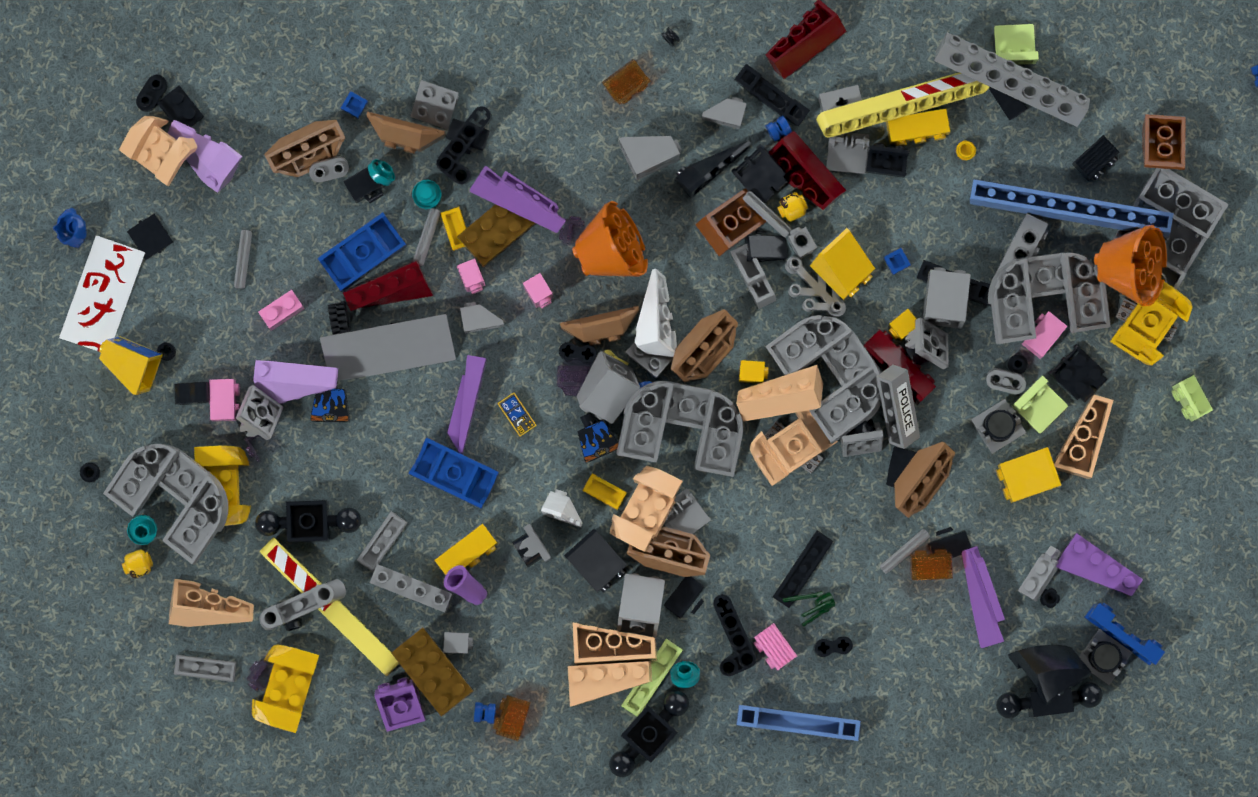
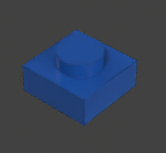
M350 91L341 106V110L359 119L368 101Z
M902 248L883 258L892 275L911 266Z

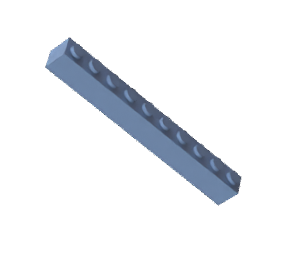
M973 180L970 204L1028 213L1030 215L1130 232L1147 225H1154L1155 228H1160L1165 238H1169L1174 213L980 180Z

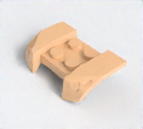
M144 116L130 128L119 151L130 159L139 162L155 174L158 180L169 186L183 162L196 151V142L193 138L179 137L176 140L162 130L161 127L166 125L169 120L155 116Z
M809 410L795 412L798 419L768 440L761 431L750 444L752 456L771 486L838 442L836 441L832 444Z
M645 466L633 478L638 486L621 517L613 514L612 525L609 531L611 535L644 552L650 541L657 537L675 504V495L683 483L682 480L650 466Z

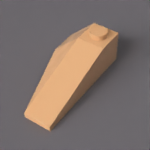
M174 579L169 610V624L194 627L253 621L254 604L233 596L221 597L218 595V590L213 588L211 592L200 589L201 584L194 581Z

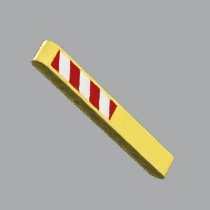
M955 73L821 112L816 120L823 135L830 138L986 92L989 86L964 74Z
M273 537L259 551L301 593L322 584L276 538ZM335 601L318 609L384 675L388 676L399 665L391 651L369 629L365 628L340 601Z

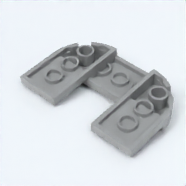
M1055 253L1020 258L1005 264L993 277L988 292V304H991L996 344L1036 339L1032 298L1066 293L1070 333L1111 327L1106 285L1097 279V266L1090 262L1087 257L1076 253Z
M822 315L808 317L765 346L784 375L806 368L821 356L842 387L822 400L821 408L809 410L832 444L865 420L869 421L881 406V397L876 377L881 371L854 331L841 320Z
M669 381L649 383L631 396L623 413L625 416L617 455L657 463L665 422L702 429L694 469L734 477L743 435V422L740 413L731 400L714 390Z
M165 444L142 446L127 457L103 494L129 515L135 517L157 485L161 486L185 505V508L162 541L188 562L195 565L217 532H221L224 528L228 516L226 492L214 475L180 449Z

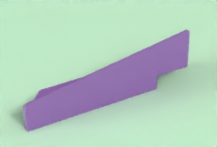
M484 166L470 188L471 193L555 233L559 232L566 221L557 214L559 208L555 202L507 171L500 177L487 166Z
M467 355L465 375H462L447 432L458 452L462 455L487 363L486 358Z
M977 546L962 551V558L980 648L1004 642L997 622L1005 620L985 561L980 556Z

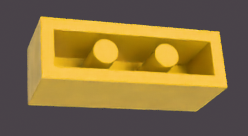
M946 109L911 114L886 121L890 145L906 146L907 142L910 141L920 144L927 142L926 139L934 138L935 141L946 139V135L950 134Z
M481 524L434 561L445 575L450 569L458 565H462L465 568L468 566L473 568L480 562L479 558L482 555L486 554L489 556L497 549L495 546L498 543L484 524Z

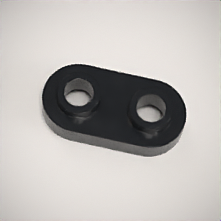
M151 76L138 94L136 104L141 111H152L167 90V81L163 76ZM159 81V87H153L154 82ZM144 98H149L148 104H143Z

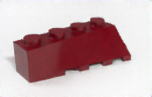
M817 0L814 3L816 7L811 12L806 11L803 15L804 19L798 25L794 24L789 29L790 33L787 37H782L765 54L775 72L783 79L792 75L794 71L809 62L815 55L822 52L827 46L847 32L839 16L821 0Z
M795 131L782 138L769 151L770 155L787 173L785 177L789 184L803 191V195L822 210L834 203L846 191Z
M418 260L343 292L350 311L433 296Z
M879 330L864 344V347L883 370H886L891 365L908 370L913 401L918 405L936 388L934 385L935 380L929 374L924 375L919 370L921 366L906 356L907 352L902 346H896L892 342L893 338L887 331L882 332Z

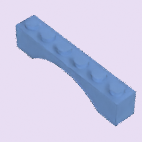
M738 705L736 725L854 741H858L859 720Z

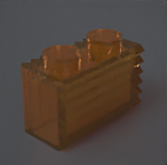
M936 549L935 553H927V550H916L915 554H910L911 579H953L952 554L947 553V549Z
M507 695L506 699L502 698L499 707L502 713L500 718L496 717L493 729L496 730L495 734L519 741L531 702Z

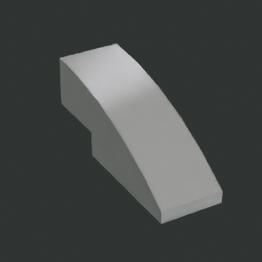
M745 244L730 251L755 304L760 309L775 302L776 297L757 258H753L752 262H747L748 246Z

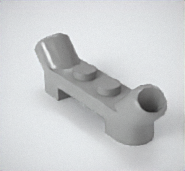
M335 579L318 585L282 603L273 605L260 614V624L265 630L270 631L330 603L343 599L346 595L345 586L341 580Z

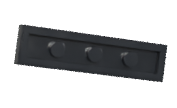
M816 530L773 595V598L790 608L794 601L783 602V598L798 596L834 541Z

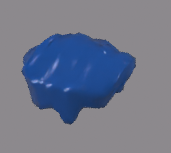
M74 208L66 209L58 217L57 224L53 226V230L57 233V238L64 245L78 248L85 241L87 235L86 224Z

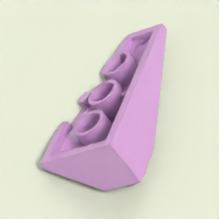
M174 120L168 134L176 140L179 137L193 138L195 140L197 149L186 160L199 178L218 193L232 180L242 156L223 142L218 144L212 141L210 136L206 134L201 136L196 133L195 129Z
M256 360L253 381L256 388L279 404H283L286 401L335 389L337 386L338 368Z

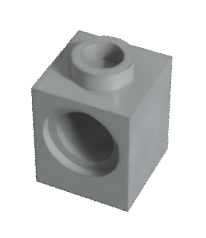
M797 227L789 232L788 241L799 259L817 250V246L806 227L803 229ZM804 237L807 244L805 246H798L796 239Z
M444 632L443 652L469 654V650H473V637H469L470 633Z

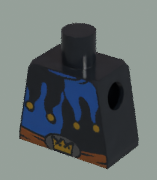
M336 386L335 389L315 394L310 420L312 422H350L346 390L337 389Z
M591 413L580 417L584 428L577 432L586 464L618 449L619 443L604 420L595 423Z

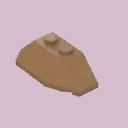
M367 111V118L380 140L385 143L384 146L396 149V146L404 148L403 151L415 154L416 151L421 152L444 139L446 135L443 130Z
M337 120L315 121L280 138L264 155L274 173L300 177L309 173L310 166L314 162L336 157L342 142L345 140V136Z
M634 306L562 322L560 326L562 330L584 344L589 343L590 346L599 345L601 340L609 339V342L618 341L621 339L620 336H624L639 313V307Z
M725 309L702 318L675 348L671 370L683 382L708 377L734 347L738 322Z
M940 442L917 451L894 483L895 507L906 517L909 518L912 514L926 508L949 476L955 452L946 443Z
M662 526L657 537L650 541L645 552L630 544L627 551L629 556L645 567L682 577L705 575L710 559V554L696 535Z

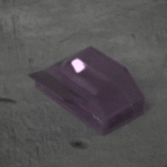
M558 366L557 386L563 390L565 396H577L591 367Z

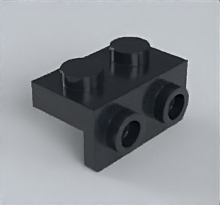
M874 143L867 149L865 173L904 178L906 176L907 157L910 151L905 150V147L902 146L888 148L884 144Z

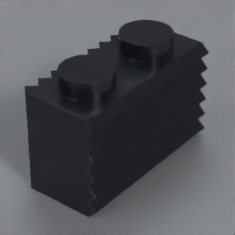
M1102 135L1072 165L1087 181L1092 178L1096 180L1104 173L1101 169L1106 165L1112 166L1118 160L1116 156L1119 154V150Z

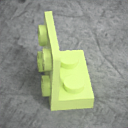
M1033 24L998 25L994 27L995 54L997 56L1011 60L1017 65L1036 64L1039 58L1038 51H1035Z
M1194 375L1172 386V395L1177 402L1180 401L1183 408L1181 411L1186 419H1190L1192 422L1213 411Z
M1041 376L1012 405L1038 433H1042L1068 407L1046 384L1048 380L1044 376Z

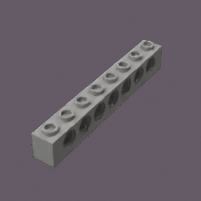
M947 32L936 50L934 61L1078 127L1089 109L1090 98L1084 94L1077 93L1065 85H1060L1047 77L1040 76L1028 68L1015 64L1011 60L997 56L994 52L984 50L974 43L961 39L957 35Z

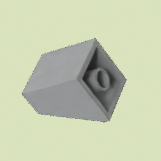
M671 136L622 137L619 139V146L636 181L679 161L681 147L677 139L673 141Z
M939 267L930 270L922 318L934 326L961 329L966 321L971 274H966V271L963 270L947 272L945 268Z
M600 351L576 397L579 407L584 412H591L599 420H606L612 424L626 407L631 396L640 389V385L630 366Z
M636 573L625 574L617 631L654 637L656 640L665 585L664 579L656 576L644 577Z

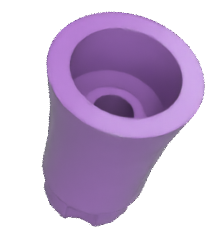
M462 565L450 569L444 578V587L461 596L469 603L479 605L487 596V591L483 588V585L470 575Z

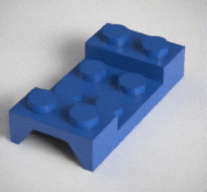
M382 212L324 253L318 260L340 291L344 292L358 282L361 277L388 258L395 256L406 248L407 245Z
M426 438L415 464L409 471V475L482 509L499 472Z
M1105 603L1092 605L1084 618L1148 665H1151V663L1156 665L1165 653L1161 649L1163 646L1154 639L1142 640L1141 642L1134 634H1126L1124 632L1125 628L1116 621L1111 622L1116 615L1112 613L1113 609Z

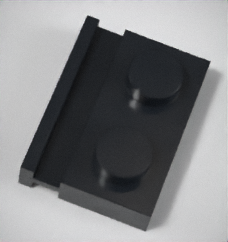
M180 85L157 102L171 122L176 120L192 127L204 117Z

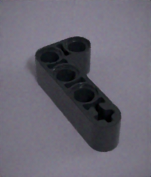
M477 107L436 161L437 168L458 184L464 185L471 180L470 170L461 164L460 161L492 119L491 111L486 107ZM484 111H486L485 115L487 119H481L478 124L482 125L479 129V127L471 121L474 119V121L477 122V120L479 119L478 112L483 113ZM469 126H473L476 130L473 137H467L465 134V130ZM456 142L463 144V150L460 153H455L453 150V145ZM444 158L451 160V166L448 169H443L441 166V161ZM460 170H465L467 173V178L464 181L457 179V173Z
M718 595L713 601V607L735 654L724 659L719 666L720 672L724 676L729 677L754 666L756 655L731 599L727 595ZM718 599L727 600L728 603L725 607L727 611L731 609L733 613H728L721 617L720 613H724L722 607H717ZM729 616L734 617L736 620V625L733 628H728L725 625V619ZM736 635H741L744 638V644L740 647L733 643V638ZM748 653L752 656L753 661L750 665L742 663L741 658L743 654ZM725 662L733 663L734 670L732 673L724 672L723 665Z

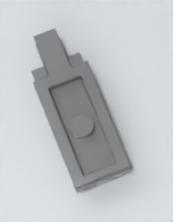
M1050 546L1045 554L1042 553L1018 591L1028 598L1038 601L1058 569L1056 567L1058 564L1056 560L1061 552Z

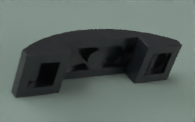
M748 64L744 65L734 79L752 96L798 127L810 112L808 108L796 99L793 100L764 79L759 72Z
M923 260L916 279L927 283L929 271L934 270L936 267H943ZM970 278L968 300L991 306V304H988L990 284Z

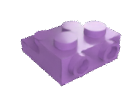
M408 677L399 679L397 684L393 685L383 683L375 690L374 697L387 732L426 720L417 686L412 679L409 680Z

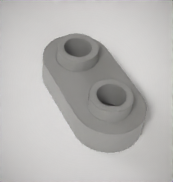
M332 157L314 162L310 166L309 175L315 182H324L345 176L349 165L343 157ZM341 165L342 170L337 171L335 166ZM322 170L323 174L319 176L315 172Z
M994 368L986 375L987 385L995 390L1020 394L1026 388L1025 378L1019 373ZM994 375H998L1000 379L998 381H994L992 377ZM1018 380L1019 384L1017 386H1014L1012 384V381Z

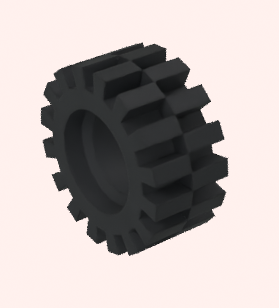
M345 302L329 304L328 312L332 335L350 332Z

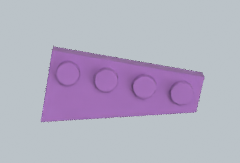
M1077 533L1057 560L1058 564L1056 567L1058 569L1129 596L1134 594L1143 581L1142 578Z

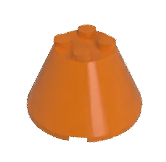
M610 201L606 203L577 238L575 246L572 247L573 254L576 258H579L582 264V271L586 276L639 277L647 272L648 259L644 260L642 252L646 249L638 228L624 208L620 210L617 207V202Z
M1147 225L1111 241L1104 242L1100 252L1096 253L1094 257V264L1097 265L1098 281L1107 284L1141 306H1151L1154 304L1164 284V279H1161L1162 270L1167 267L1166 243L1160 228H1155L1154 225Z

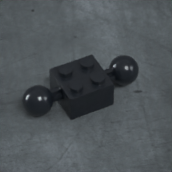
M327 500L286 502V517H279L275 512L267 510L261 512L255 520L257 531L264 536H272L279 529H287L288 543L330 542V527H338L342 532L352 533L358 530L361 525L360 513L351 507L341 509L337 515H329V501Z
M1086 682L1080 685L1076 691H1071V687H1068L1064 690L1063 695L1055 696L1051 699V703L1046 705L1037 694V687L1030 688V692H1027L1026 697L1019 698L1016 694L1010 692L1002 694L997 699L996 709L1002 717L1008 719L1018 716L1021 710L1028 709L1029 717L1074 712L1073 703H1080L1086 708L1096 707L1102 701L1103 693L1096 683Z
M677 690L669 692L663 701L664 709L659 714L647 705L621 734V737L631 746L626 751L616 752L610 758L609 767L614 775L618 777L629 776L634 771L635 758L639 754L643 755L651 763L678 732L667 722L673 716H681L688 710L689 699L685 693Z

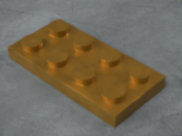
M495 204L460 233L457 238L484 267L536 223Z
M421 628L391 652L441 717L473 692L472 688L424 628Z

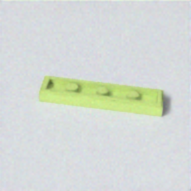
M666 639L657 652V661H651L652 682L634 687L621 706L635 716H638L683 650Z

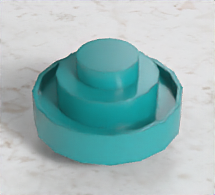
M374 159L368 165L369 174L376 183L389 186L395 180L393 169L387 162Z
M422 180L414 186L412 198L419 208L427 210L435 208L440 203L442 192L439 185L434 181Z
M137 515L128 524V537L135 544L146 545L156 537L157 524L150 516Z
M682 661L676 663L670 670L671 681L677 687H692L700 680V669L693 662Z

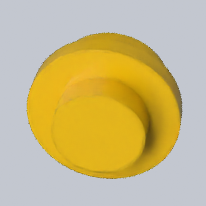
M962 141L956 147V154L961 160H970L976 154V147L970 141Z

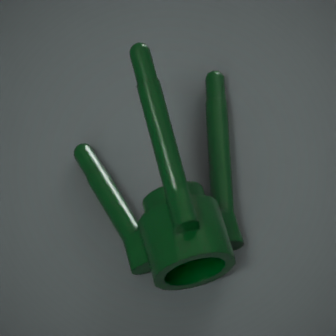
M819 591L813 594L783 598V602L817 598L815 600L816 607L801 614L802 617H806L819 611L802 623V626H806L822 614L829 612V609L835 607V601L830 592L824 594L823 591Z

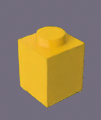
M907 309L889 323L890 329L888 332L895 340L897 338L900 341L903 340L909 332L915 329V316Z
M740 361L739 382L763 383L764 379H768V367H765V362Z

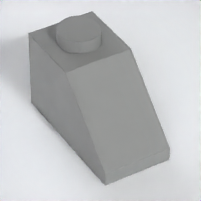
M737 97L727 98L704 111L702 120L740 129L747 103H743V100Z
M476 302L466 303L463 308H460L465 334L504 327L503 320L483 306L476 305Z

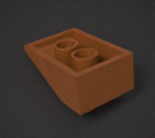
M1145 114L1142 127L1144 167L1185 170L1186 117Z
M746 188L695 224L718 256L724 254L767 222L743 200L744 195L748 192Z

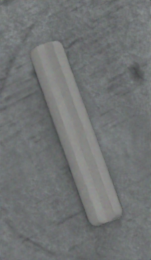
M748 191L744 195L743 200L783 237L790 234L789 232L792 231V228L753 192Z
M431 208L413 258V261L418 260L420 266L424 265L441 215V211L435 208Z
M242 230L240 234L234 287L238 289H244L246 284L252 232L249 230Z
M922 529L880 565V569L885 574L889 573L930 538L929 533Z

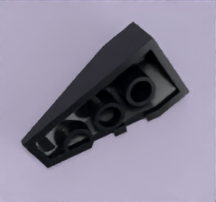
M748 140L693 163L687 168L683 166L676 173L675 181L692 198L751 147V142Z

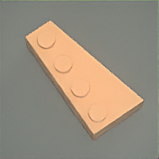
M814 365L739 390L736 404L743 422L821 408L824 383L818 366Z
M1093 395L1053 462L1056 470L1086 479L1092 478L1114 400Z
M573 622L574 663L576 666L657 661L656 640L654 637Z
M651 661L568 666L570 707L652 682Z

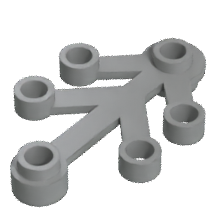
M792 256L786 261V271L790 274L797 273L811 287L801 288L800 285L793 284L788 290L791 297H820L825 302L819 303L811 298L806 299L802 304V308L806 312L812 310L827 311L832 317H840L845 313L846 305L844 301L840 299V296L833 289L832 297L826 292V282L819 275L817 282L802 267V261L796 256ZM792 261L797 262L798 266H793ZM792 288H796L798 293H793ZM806 303H811L812 308H808ZM837 304L839 306V310H836L833 307V305Z

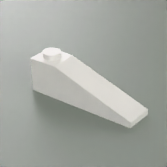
M653 269L636 327L635 344L646 354L674 357L677 342L676 333L671 331L670 320H673V316L666 302H669L665 276L657 269Z
M557 489L555 492L550 491L542 506V514L582 527L583 523L570 497L566 496L567 493Z

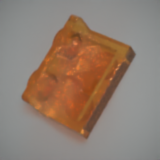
M632 59L601 83L612 99L620 105L630 101L632 95L637 91L641 92L646 89L647 84L651 80L644 74L637 62Z

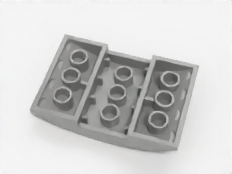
M1156 168L1132 206L1174 213L1169 238L1164 237L1167 250V267L1163 268L1161 279H1164L1166 283L1178 289L1188 269L1229 204L1170 169ZM1117 230L1112 240L1128 234L1130 231Z

